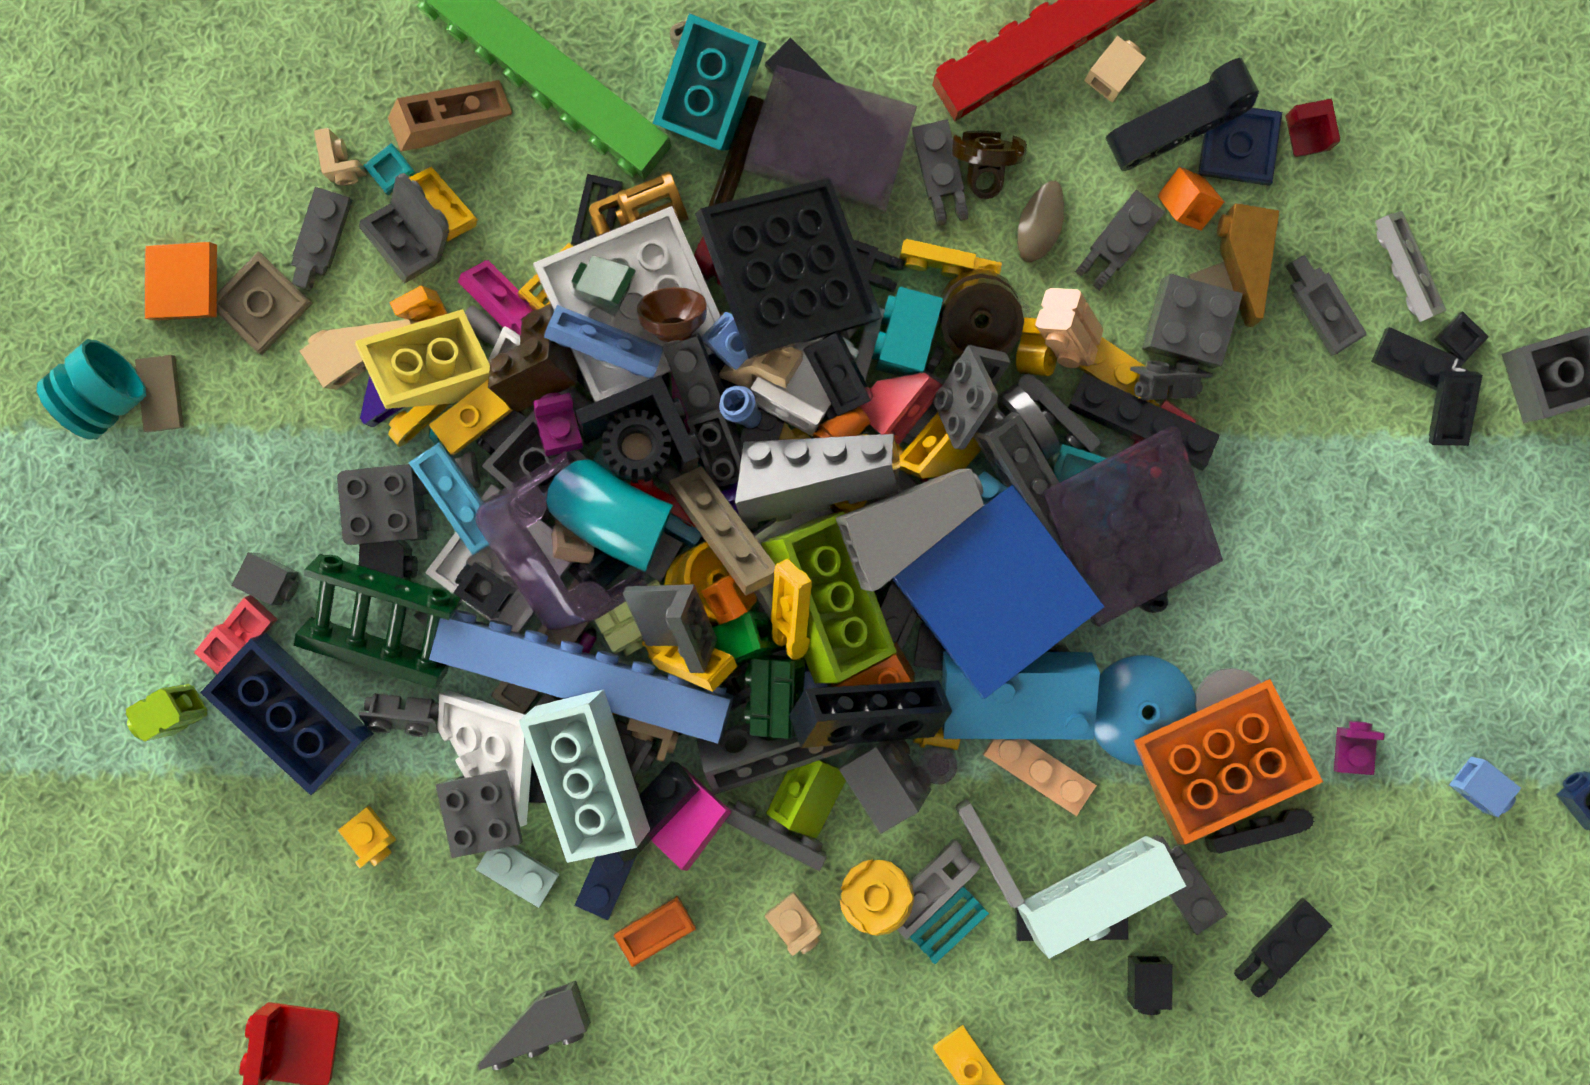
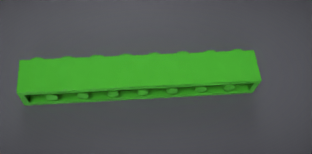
M418 0L419 4L417 7L424 15L432 21L439 17L448 24L445 28L446 31L457 41L463 44L467 39L476 46L474 53L489 66L496 62L505 69L502 75L517 88L524 84L533 91L531 98L543 109L548 111L552 106L562 114L559 120L571 131L577 133L581 129L590 136L588 143L600 154L605 155L609 151L619 159L616 165L628 176L633 178L638 174L645 180L672 147L668 135L496 0Z

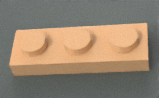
M992 739L983 753L985 757L1075 816L1079 814L1097 786L1027 739Z

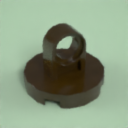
M966 131L963 132L962 139L957 135L953 136L952 155L959 160L969 163L967 184L977 197L986 200L997 196L1002 190L1006 166L1020 164L1025 160L1027 144L1026 141L1014 135L1012 142L1002 140L1001 132ZM984 172H992L994 174L993 184L987 189H978L976 181L979 175Z

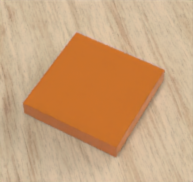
M199 242L146 246L145 319L175 320L217 317V244Z

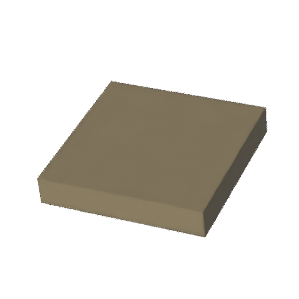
M259 251L217 293V313L261 355L313 304Z

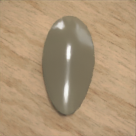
M1049 181L1037 190L1021 214L1017 232V244L1020 256L1026 262H1034L1045 256L1057 241L1062 230L1064 199L1061 185L1057 181Z

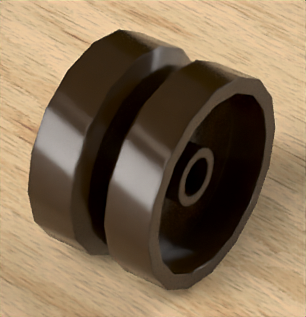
M983 269L962 272L949 281L940 298H943L939 318L944 340L952 352L961 357L968 345L1005 352L1006 354L1012 351L1021 338L1024 317L1016 291L1009 281L995 271Z

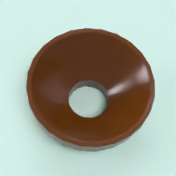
M671 287L659 289L645 295L637 304V315L640 325L664 342L688 339L706 319L707 303L705 298L700 293L688 288Z

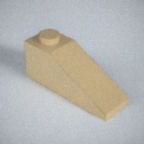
M407 319L322 330L308 339L309 344L301 349L300 353L322 387L337 390L367 370L355 345L357 340L418 322Z

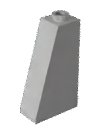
M972 469L954 470L836 517L861 589L871 592L880 589L984 505L981 498L983 486L979 477L972 472Z

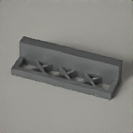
M1011 412L992 427L981 424L973 437L1000 482L1007 488L1012 484L1065 555L1090 537L1020 414Z

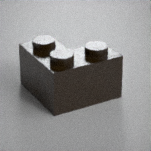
M551 303L538 310L531 311L522 318L519 346L505 353H500L490 360L488 388L517 413L534 405L535 400H539L546 394L559 393L577 384L578 364L571 348L560 346L556 342L544 338L547 326L554 313Z

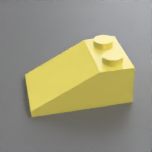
M463 309L363 338L355 343L385 409L456 403L486 380H489L490 364Z

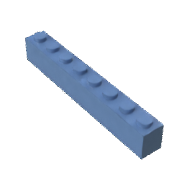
M456 610L449 620L440 618L429 660L563 699L604 689L611 712L717 744L723 738L734 695L726 693L727 687L719 685L712 692L670 673L668 676L655 673V666L647 663L633 661L632 666L618 662V655L605 651H597L596 655L582 652L583 645L565 640L561 641V645L547 641V635L536 631L526 630L525 635L511 631L512 625L497 620H490V624L476 621L477 615L467 611Z

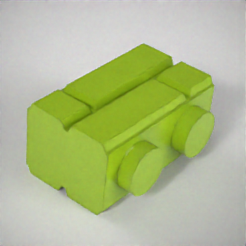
M185 684L160 688L146 696V699L140 700L126 708L125 714L128 718L127 726L130 732L136 738L146 742L177 734L187 728L188 725L194 724L206 717L208 710L195 687Z

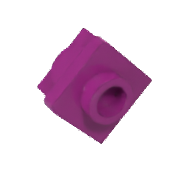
M549 393L534 401L535 420L546 457L583 448L570 393L562 395L560 393Z
M1349 721V728L1337 727L1334 771L1374 775L1377 740H1384L1385 733L1372 730L1373 723Z

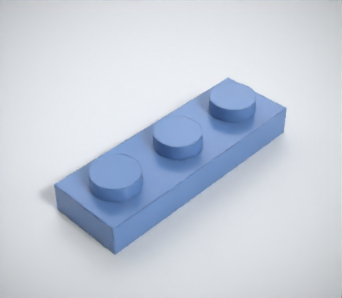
M559 305L556 306L544 338L552 340L560 346L570 347L588 354L596 360L606 361L624 368L632 374L641 375L649 379H653L663 353V346Z

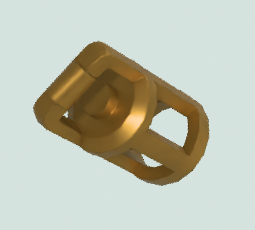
M670 171L627 190L623 189L615 195L591 204L589 208L592 217L591 223L597 237L610 232L605 216L601 212L620 205L621 208L615 211L621 226L671 206L680 223L689 220ZM668 196L670 197L671 202L639 214L637 210Z

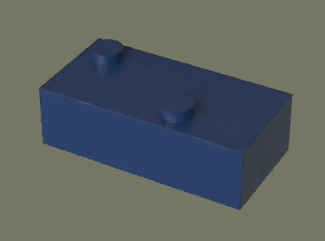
M267 633L250 638L200 692L310 795L323 788L374 734Z

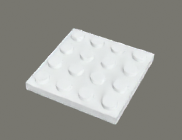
M672 206L533 263L554 311L556 306L559 305L660 346L670 342L661 341L657 336L646 331L640 325L637 315V304L645 295L653 291L671 287L688 288L700 293L705 298L707 303L706 319L692 335L700 333L702 337L721 317ZM592 255L629 266L636 270L632 285L615 317L574 296L577 285L572 283L571 280L579 264L583 262L588 265ZM704 344L708 356L713 354V352ZM571 348L594 402L650 380L647 377L632 374L628 370L606 361L596 360L588 354ZM664 352L653 378L671 372Z

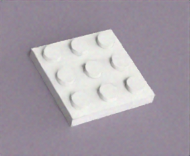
M491 484L481 499L497 520L505 535L475 555H472L457 532H455L425 573L453 593L458 586L455 580L460 571L467 564L472 566L474 562L483 563L519 588L498 618L490 619L471 605L469 606L487 620H497L511 624V631L520 633L573 562L553 557L551 536L553 528L543 523L533 513L498 487ZM483 581L480 585L481 593L487 595L491 592V584L488 581Z

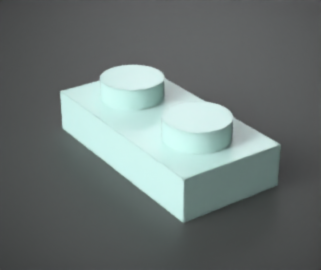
M514 846L487 851L476 868L480 873L538 908L559 876V873Z

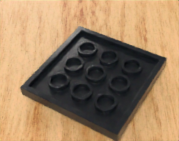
M831 178L700 208L695 213L749 359L823 338L836 331L843 332L867 325L882 318Z

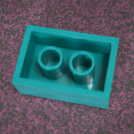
M689 13L653 124L718 150H729L767 43Z

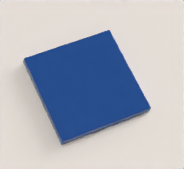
M1013 484L978 509L892 578L982 699L987 698L1104 608V605Z

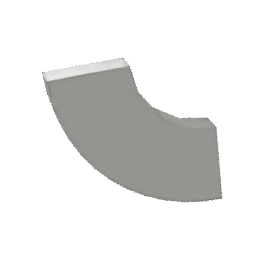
M879 308L880 313H881L882 318H883L884 309ZM882 318L865 325L858 349L859 353L855 362L865 380Z

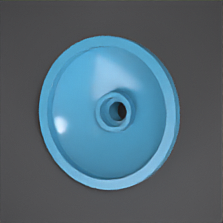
M1130 656L1114 662L1100 674L1094 738L1112 757L1124 763L1143 766L1134 740L1196 713V696L1189 680L1173 664L1153 656ZM1150 705L1153 708V715L1149 719H1144L1142 710L1145 706Z

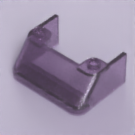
M566 451L483 501L476 512L477 527L540 622L551 630H562L598 619L626 602L623 596L625 587L648 586L644 572L639 570L607 591L603 586L592 581L583 582L568 591L527 527L539 521L546 510V499L538 484L570 465V457Z

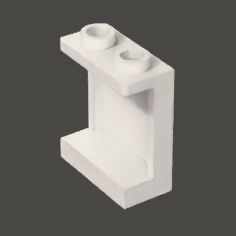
M843 337L854 360H856L859 351L854 348L849 340ZM822 338L802 343L799 345H795L792 347L800 351H803V349L806 346ZM804 351L803 361L786 388L758 376L750 388L759 408L812 437L831 405Z

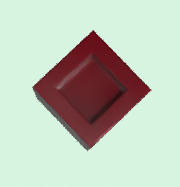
M1332 98L1295 105L1285 115L1295 157L1330 151L1340 143Z

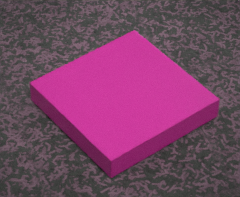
M682 766L700 790L651 841L681 870L688 871L732 811Z

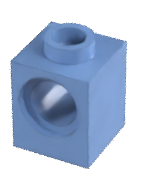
M725 312L701 337L703 343L725 365L735 370L748 358L733 315Z
M1472 756L1449 784V786L1483 813L1499 817L1512 808L1516 801L1515 796L1521 789L1487 760Z

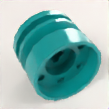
M87 339L65 358V364H58L37 383V394L43 406L56 421L75 435L89 440L98 439L119 420V415H126L146 397V387L137 375L134 367L120 353L100 341Z

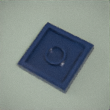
M1251 108L1243 115L1204 133L1198 174L1206 177L1270 186L1273 183L1282 112Z

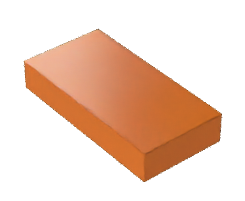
M676 896L614 933L613 936L631 967H634L696 930V926L681 900Z

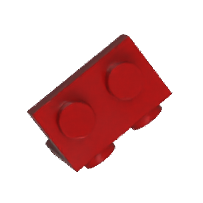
M273 1002L266 1003L249 1017L246 1024L245 1038L249 1039L248 1050L243 1055L240 1063L239 1074L244 1076L242 1085H265L269 1080L302 1085H328L332 1079L340 1015L336 1011Z

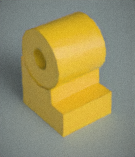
M1024 318L1020 344L1016 353L1018 372L1020 374L1029 373L1030 375L1051 376L1055 370L1057 357L1051 348L1045 344V339L1035 326L1037 318Z

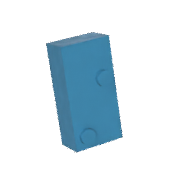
M943 651L942 689L953 711L942 725L944 739L1094 740L1100 672L1093 653L1045 652L987 698L982 699L947 651Z

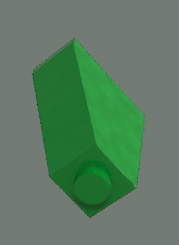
M749 611L734 620L713 627L717 638L715 648L732 655L737 666L751 661L752 658L770 655L786 649L785 645L782 647L778 646L772 640V622L766 613Z

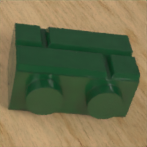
M762 655L752 658L745 674L746 684L751 687L750 701L746 704L744 712L745 722L750 724L749 734L784 739L797 737L789 715L804 692L805 658L792 660L790 657Z

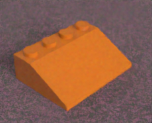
M1271 679L1134 740L1159 807L1178 845L1191 843L1323 783Z

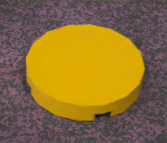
M873 859L863 861L850 870L841 886V910L847 921L863 933L874 936L890 934L903 926L911 914L914 903L913 885L906 873L892 862Z

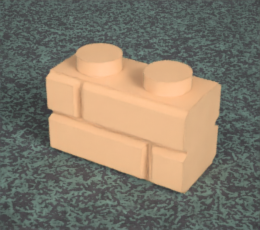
M1050 288L1046 290L1041 304L1043 309L1039 311L1035 324L1045 339V344L1051 348L1057 357V362L1064 367L1077 368L1079 365L1090 366L1094 364L1098 351L1096 345L1100 344L1104 329L1084 296L1078 289Z

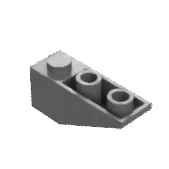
M573 981L541 993L484 1055L478 1064L479 1070L492 1066L493 1070H499L512 1064L515 1057L527 1053L528 1058H532L548 1051L551 1044L562 1041L563 1045H568L584 1037L583 1033L587 1031L591 1022L577 982Z

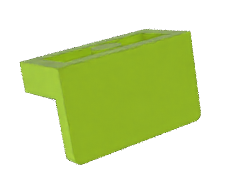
M818 760L788 770L766 814L789 830L817 838L846 782L839 770L840 768L823 760Z

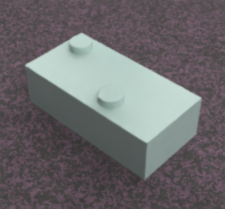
M604 689L535 706L519 720L567 863L637 848L650 831V827Z
M1145 836L1025 899V903L1018 906L1017 909L1035 944L1050 959L1087 938L1090 941H1095L1106 936L1111 931L1110 926L1186 887L1165 845Z

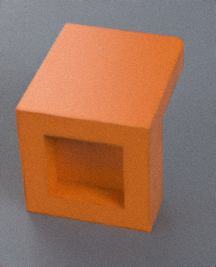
M1182 167L1176 170L1158 194L1160 201L1177 222L1202 231L1224 203V200L1205 177Z
M730 574L701 591L719 624L734 620L747 612L746 609L757 601L753 592L745 596Z

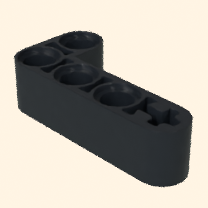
M1236 58L1217 68L1211 74L1208 83L1119 126L1106 136V141L1121 171H1127L1243 115L1255 105L1259 90L1243 59Z

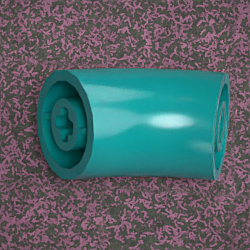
M590 459L577 460L565 466L554 477L548 488L546 500L549 512L568 530L606 554L645 572L653 559L673 508L672 504L619 479L618 476L600 463Z

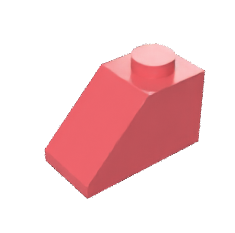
M925 372L876 381L872 388H870L873 395L872 400L859 407L867 414L870 425L880 434H894L896 444L899 445L933 403L936 392L942 387V384Z

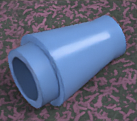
M733 386L726 389L721 395L719 408L725 419L741 424L746 428H754L760 423L762 415L758 409L755 396L749 388Z

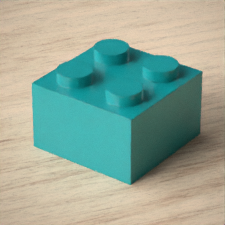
M900 286L895 297L888 296L881 324L887 325L885 333L879 331L871 358L878 360L875 370L901 377L924 372L943 298Z

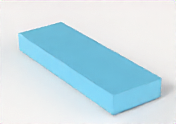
M442 442L437 443L408 462L472 555H475L505 535L497 520Z

